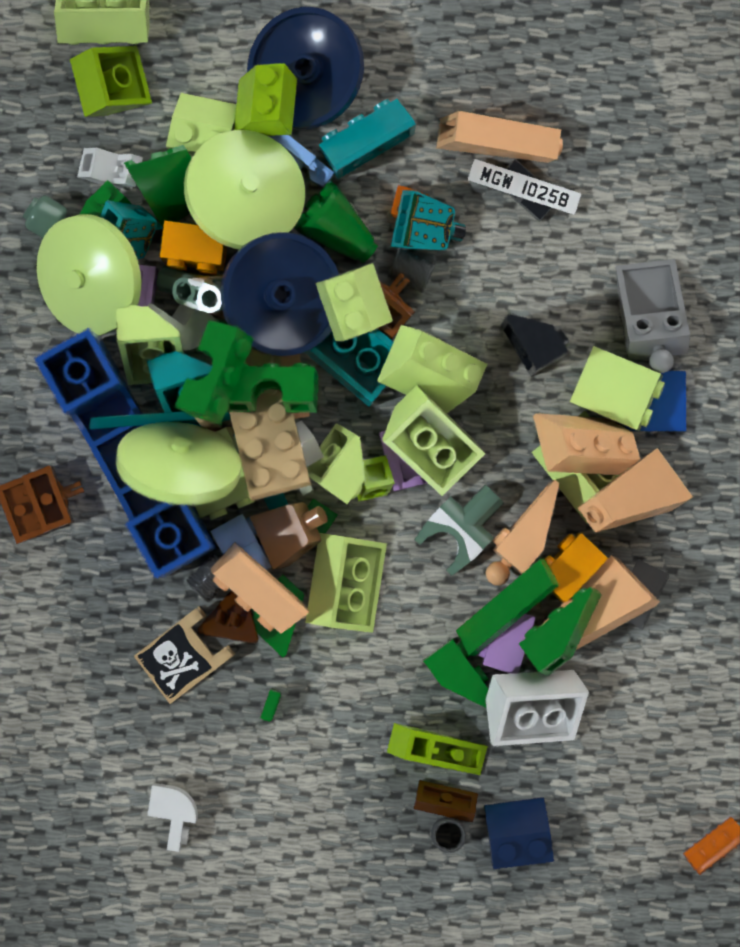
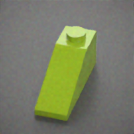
M394 723L387 753L404 760L481 775L488 746Z

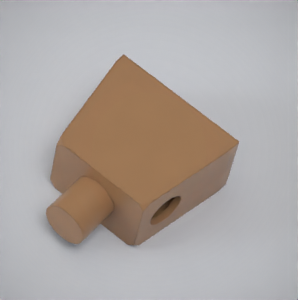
M301 502L251 516L250 519L274 570L290 566L321 542V536L317 527L327 522V515L322 507L317 506L309 511L307 505Z

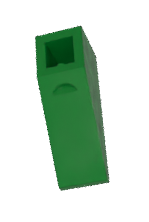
M592 587L579 590L572 596V602L564 608L559 607L548 615V621L541 626L531 628L525 633V639L518 644L539 673L549 676L573 657L602 595L598 590Z
M451 639L423 659V662L442 687L487 708L486 696L488 688L485 682L489 679L479 665L473 668L467 658L470 656L461 641L456 644Z

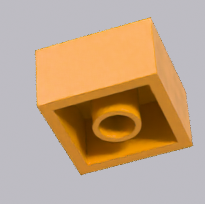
M164 221L160 258L164 264H167L166 266L187 271V267L197 268L199 273L204 275H217V271L225 270L227 246L212 239L198 225Z
M572 533L568 534L557 545L560 551L553 558L551 555H548L544 559L559 583V586L552 593L564 603H567L609 559L582 533H577L575 536Z

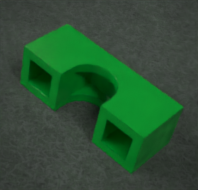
M209 320L198 349L213 359L212 369L203 379L193 380L186 378L175 407L192 417L221 425L222 419L229 408V402L235 386L240 380V373L245 360L250 354L254 338L238 327Z
M265 363L262 367H250L244 364L240 373V380L235 386L227 412H256V402L259 395L269 389L282 392V403L286 412H317L319 382L315 367L305 363H296L292 367H280V365L275 363Z

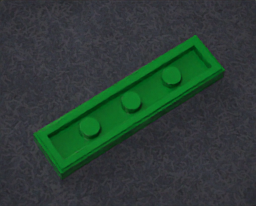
M539 559L456 630L469 656H476L559 586L546 560Z

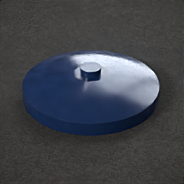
M316 7L294 8L279 14L268 22L256 37L247 63V72L256 65L285 63L296 76L297 86L292 127L296 129L321 127L341 116L356 98L364 74L362 47L352 28L333 13Z
M278 232L251 240L234 254L223 274L221 305L228 325L238 327L253 337L254 340L251 348L267 355H296L314 348L332 331L315 283L338 276L337 267L323 248L301 235Z

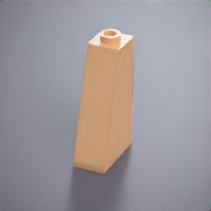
M457 111L440 119L436 149L548 163L557 160L558 156H560L563 140L560 138L561 129Z
M656 448L584 502L578 509L595 533L673 511L693 496L659 449Z
M612 555L579 589L592 587L602 595L576 650L660 603L624 563ZM572 597L568 600L567 603H563L560 607L564 608L566 605L572 602Z

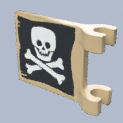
M200 606L134 655L135 659L169 704L236 654L228 644L214 655L193 629L196 623L207 616Z

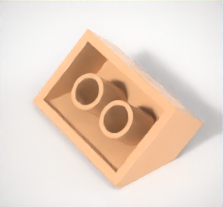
M536 413L533 416L545 465L549 472L620 475L641 460L633 432L608 418Z
M236 542L231 545L211 568L212 573L215 575L212 581L225 592L231 589L237 595L235 601L247 612L251 608L260 615L257 620L270 632L275 628L280 634L309 612L298 597Z

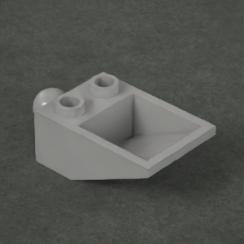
M675 259L616 266L627 358L629 361L649 359V364L654 371L658 373L668 372L673 366L674 355L688 354L690 331Z

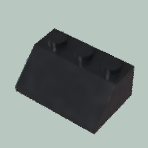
M509 314L500 325L530 377L561 360L569 352L567 346L570 345L567 336L561 328L556 330L552 324Z

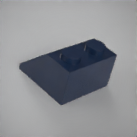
M544 797L484 805L493 869L554 862Z

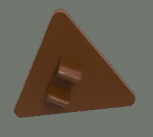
M232 590L198 627V633L201 635L253 644L259 640L252 610L250 609L247 612L235 601L237 595Z

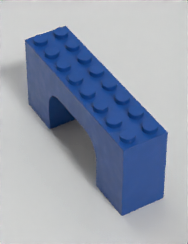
M88 328L35 357L34 360L61 409L78 426L119 499L129 520L125 525L155 579L167 577L217 549L194 504H172L149 498L131 488L119 475L116 467L118 445L126 434L141 426L89 429L92 417L143 414L102 338Z

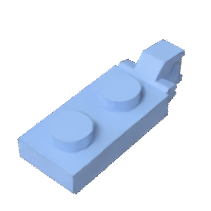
M268 136L280 143L293 156L300 170L303 166L309 170L310 181L323 188L333 177L334 172L320 162L316 156L291 136Z

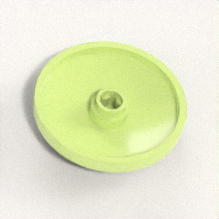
M231 130L210 138L194 154L184 178V195L191 216L208 236L225 246L240 249L246 243L263 235L278 232L289 233L298 222L304 208L305 184L297 162L280 143L271 137L255 131Z
M80 214L62 219L54 224L45 234L37 256V278L41 294L52 314L64 326L78 334L88 328L98 336L116 331V308L138 305L141 294L139 263L125 235L111 222L90 214Z
M158 422L138 427L123 437L117 449L116 467L126 484L149 498L172 504L193 505L215 501L229 494L239 481L241 458L236 448L227 439L214 431L188 423Z

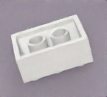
M574 670L554 671L549 676L539 672L492 675L486 696L491 744L493 746L574 740L589 694Z

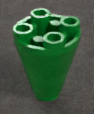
M329 181L319 194L321 196L315 193L307 201L304 207L308 211L305 214L302 212L293 228L300 234L354 261L359 260L363 264L372 256L378 245L373 242L374 237L342 190L332 181Z

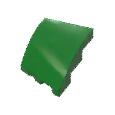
M184 145L173 147L164 152L153 153L149 160L135 163L133 160L124 162V165L163 228L164 221L177 222L190 214L184 195V178L192 158Z

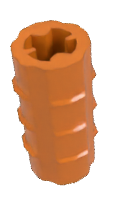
M730 816L701 840L694 843L683 855L693 869L701 875L707 869L713 867L720 859L725 858L733 849H737V846L740 845V826Z

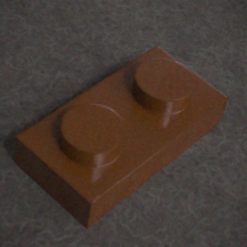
M419 780L413 809L473 823L478 793Z

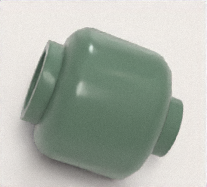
M44 195L39 199L34 197L23 215V218L26 219L25 227L43 239L54 224L65 219L67 209L49 196Z

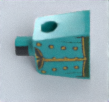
M402 190L391 247L447 250L450 239L459 242L464 239L466 226L462 223L453 222L455 216L454 207L418 191Z
M110 200L105 202L100 217L111 222L125 235L136 254L137 260L145 257L151 241L160 240L163 235L161 224L139 205Z

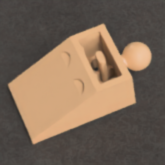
M556 480L549 482L510 530L503 528L492 541L496 544L493 551L502 560L491 563L486 569V578L491 584L496 586L505 584L510 577L509 569L511 567L520 574H523L543 552L560 484Z

